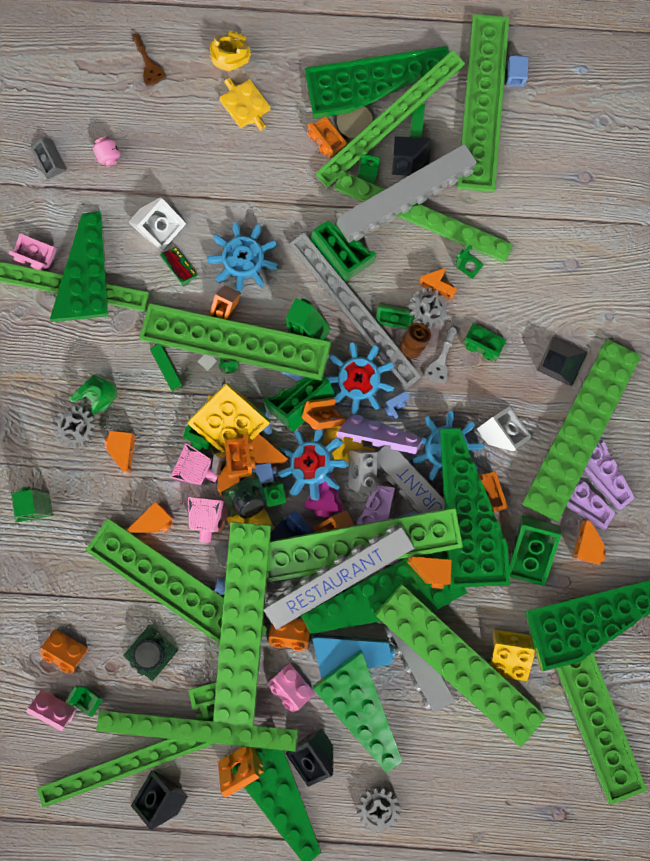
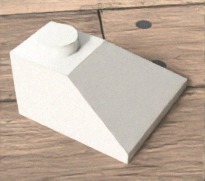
M161 197L140 208L129 221L143 237L161 251L186 225Z
M510 406L477 428L481 438L488 445L514 451L532 438Z

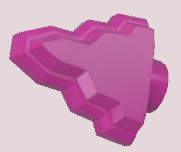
M325 481L319 484V500L315 501L310 496V498L306 499L304 509L315 511V516L331 517V513L343 512V502L339 500V492L330 487Z

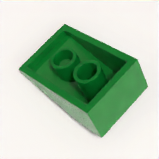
M521 516L509 561L511 578L545 586L562 535L560 525Z

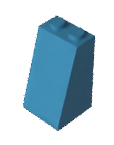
M313 635L321 679L361 649L369 669L393 664L392 658H395L392 643L389 644L386 639Z

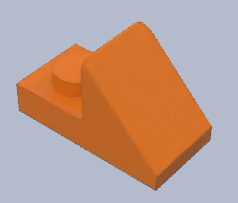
M447 268L421 276L418 285L426 289L432 288L433 292L438 290L439 295H444L445 298L452 301L457 289L454 288L453 284L441 281Z

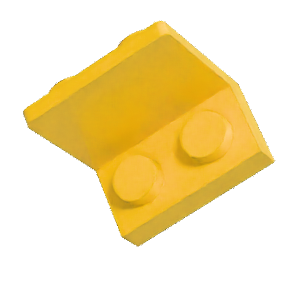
M494 629L492 635L494 650L490 666L503 678L527 681L535 655L532 636Z

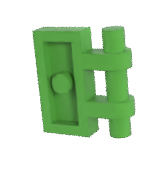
M217 682L188 690L193 710L201 708L202 713L195 715L196 720L211 721L214 718V710L209 711L208 706L215 704Z

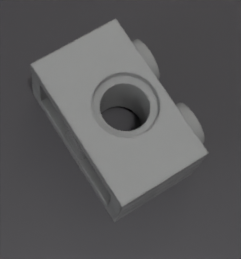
M368 449L349 450L348 488L357 492L376 491L377 452Z

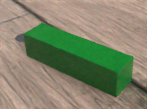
M425 104L419 106L412 113L410 137H422Z
M158 344L150 348L171 391L174 392L182 388L183 385L162 345Z

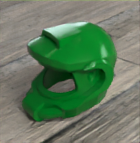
M94 374L69 397L70 402H76L88 397L92 402V413L97 414L100 411H106L117 398L118 389L113 380Z

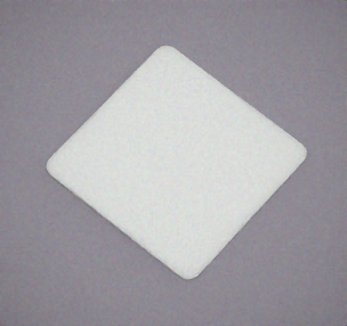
M203 355L198 360V363L207 371L217 362L214 357Z

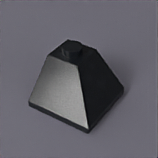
M395 136L392 175L410 176L429 165L432 138Z
M552 337L537 371L569 386H573L587 352Z
M322 729L310 734L296 744V751H287L285 753L308 787L333 775V744Z
M151 770L131 807L146 826L153 830L178 815L188 796L177 784Z

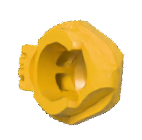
M229 31L228 35L216 36L210 43V56L213 64L217 68L230 72L249 63L251 51L249 45L245 42L247 36H243L241 33L238 34V32L234 33L233 31Z

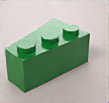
M306 377L296 382V386L287 390L284 388L279 391V394L271 398L266 397L263 401L269 413L294 432L305 422L302 419V415L307 401L332 398L335 394L330 381L323 377L322 381Z
M30 487L19 488L18 492L11 493L15 523L53 516L50 493L37 490V488L31 489Z

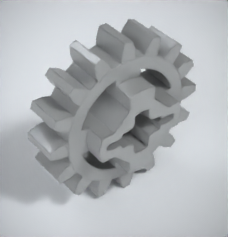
M422 288L420 291H417L409 300L411 304L408 306L409 309L413 310L410 313L411 316H415L413 321H419L428 328L432 326L433 329L443 324L444 320L448 317L446 313L449 311V308L445 307L448 301L442 300L444 295L439 296L438 290L432 292V288L427 290Z
M73 406L72 411L65 408V414L59 413L60 420L55 419V422L58 423V426L53 427L54 430L58 431L55 437H61L59 442L62 444L66 442V446L69 448L72 444L74 448H78L79 444L85 447V441L92 442L90 436L96 435L92 431L97 428L96 425L92 424L95 418L90 417L91 413L89 411L85 412V409L82 407L78 410L77 407ZM75 415H80L84 419L77 420ZM74 424L78 425L76 431L72 430L75 428ZM73 435L76 440H71L66 436Z
M376 786L373 787V792L367 789V796L361 795L360 799L362 802L357 803V807L361 809L357 811V816L361 817L360 824L366 823V830L372 827L374 834L377 832V829H380L381 834H384V828L391 831V824L397 825L395 817H400V812L396 811L400 809V804L396 803L398 800L397 796L391 797L392 791L389 790L386 793L383 786L380 791H377ZM380 797L387 799L389 802H384ZM373 798L371 804L367 805V803ZM380 806L381 813H377L376 807ZM369 818H373L377 821V823L371 821Z

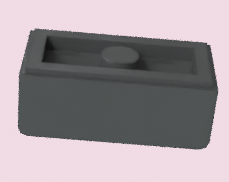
M42 137L31 147L46 179H50L67 169L52 139Z

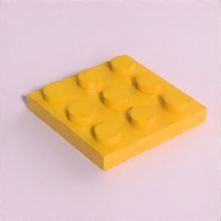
M227 382L188 420L187 424L220 452H225L224 440L244 438L243 433H247L248 439L253 440L270 424V419Z

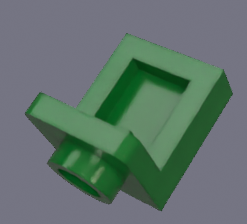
M188 424L182 438L191 443L190 446L199 451L202 448L209 451L212 444L199 437V433Z
M273 482L267 484L268 487L263 488L268 507L286 503L283 484Z
M75 685L66 703L76 706L87 716L93 717L103 698L89 687Z

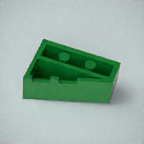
M330 221L321 224L312 232L310 240L344 282L373 264L377 253L369 251L359 241L353 240L348 242L341 230Z
M295 298L285 318L288 333L325 341L331 330L330 326L315 307L311 305L310 301L301 298V300Z

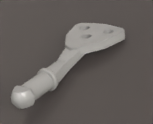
M452 326L448 329L441 355L424 372V377L433 382L443 384L447 382L448 370L445 360L446 354L452 346L454 336L457 333L455 327Z

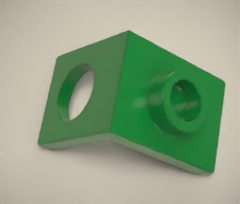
M362 154L357 178L375 185L380 158Z
M468 245L465 250L461 249L455 257L457 262L454 267L470 279H473L483 267V264L469 254L472 246ZM473 262L476 265V269L473 272L467 271L465 268L466 263Z
M220 358V364L218 365L221 372L231 374L235 373L236 370H240L238 361L225 362L224 359Z

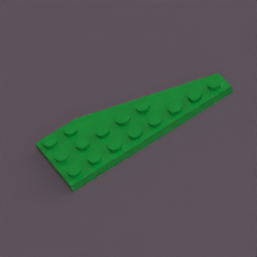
M448 46L304 68L313 119L351 113L419 81L449 54Z
M460 428L440 429L444 509L455 507L463 548L447 550L448 560H451V582L449 588L511 585L508 544L503 537L501 527L494 515L492 505L478 476L476 466L469 454V449Z
M446 551L413 556L448 560ZM407 558L307 611L301 617L309 633H317L381 621L374 614L400 584L409 590L431 612H435L468 592L465 587L449 588V585H444V589L432 588V584H426L408 564Z
M650 580L525 611L540 670L547 671L581 662L588 655L599 650L608 641L613 640L635 625L637 621L650 614Z

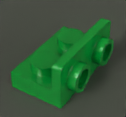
M473 323L462 344L465 345L468 351H476L482 354L484 359L496 361L507 340Z

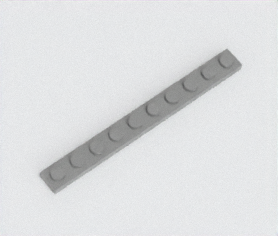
M302 233L290 242L289 246L369 345L371 347L374 345L379 347L377 355L385 364L391 362L394 364V368L390 371L403 387L407 389L421 378L420 374L306 234Z

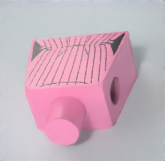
M185 444L171 478L204 486L206 479L217 483L220 474L215 475L211 472L213 460L190 445Z
M188 497L189 528L200 530L199 542L211 543L212 532L223 531L230 501Z

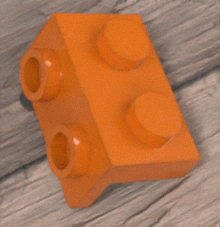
M323 117L314 125L312 122L308 124L307 134L313 142H317L320 152L324 156L327 155L329 159H332L348 145L327 117Z
M335 398L307 401L302 415V419L315 430L342 426L346 421L345 417L334 410Z
M243 433L244 438L224 440L229 479L252 476V469H255V459L250 457V451H253L252 439H248L247 433Z
M295 618L277 630L271 623L269 645L276 648L288 647L295 651L307 650L310 633L303 619Z
M57 629L53 630L40 649L43 660L48 663L53 662L63 672H70L72 674L76 672V667L88 652L87 647Z

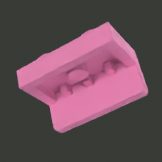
M19 234L14 251L9 250L8 254L14 256L13 260L21 263H25V261L30 262L31 267L42 270V267L49 269L56 247Z
M290 663L267 682L272 693L278 695L283 701V706L292 713L299 710L315 694Z
M42 690L27 709V713L63 731L68 722L72 721L76 708L72 705H68L66 702L57 699L53 694Z

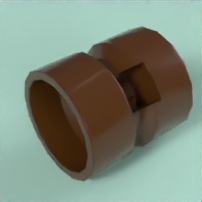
M422 323L411 324L400 341V351L410 358L419 357L431 339L430 329Z

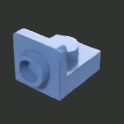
M407 391L385 403L384 411L388 418L392 417L393 421L398 418L394 408L396 407L398 410L406 406V401L410 399Z

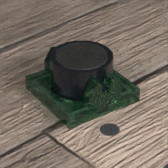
M256 473L221 492L232 517L239 514L241 518H251L258 514L265 506V493Z
M148 625L125 652L123 657L130 662L132 668L137 669L139 674L145 675L153 682L179 649L151 625Z

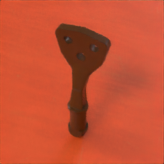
M137 33L133 34L132 39L145 63L143 72L145 85L150 86L159 83L166 78V73L160 66L152 63L148 58L141 36Z

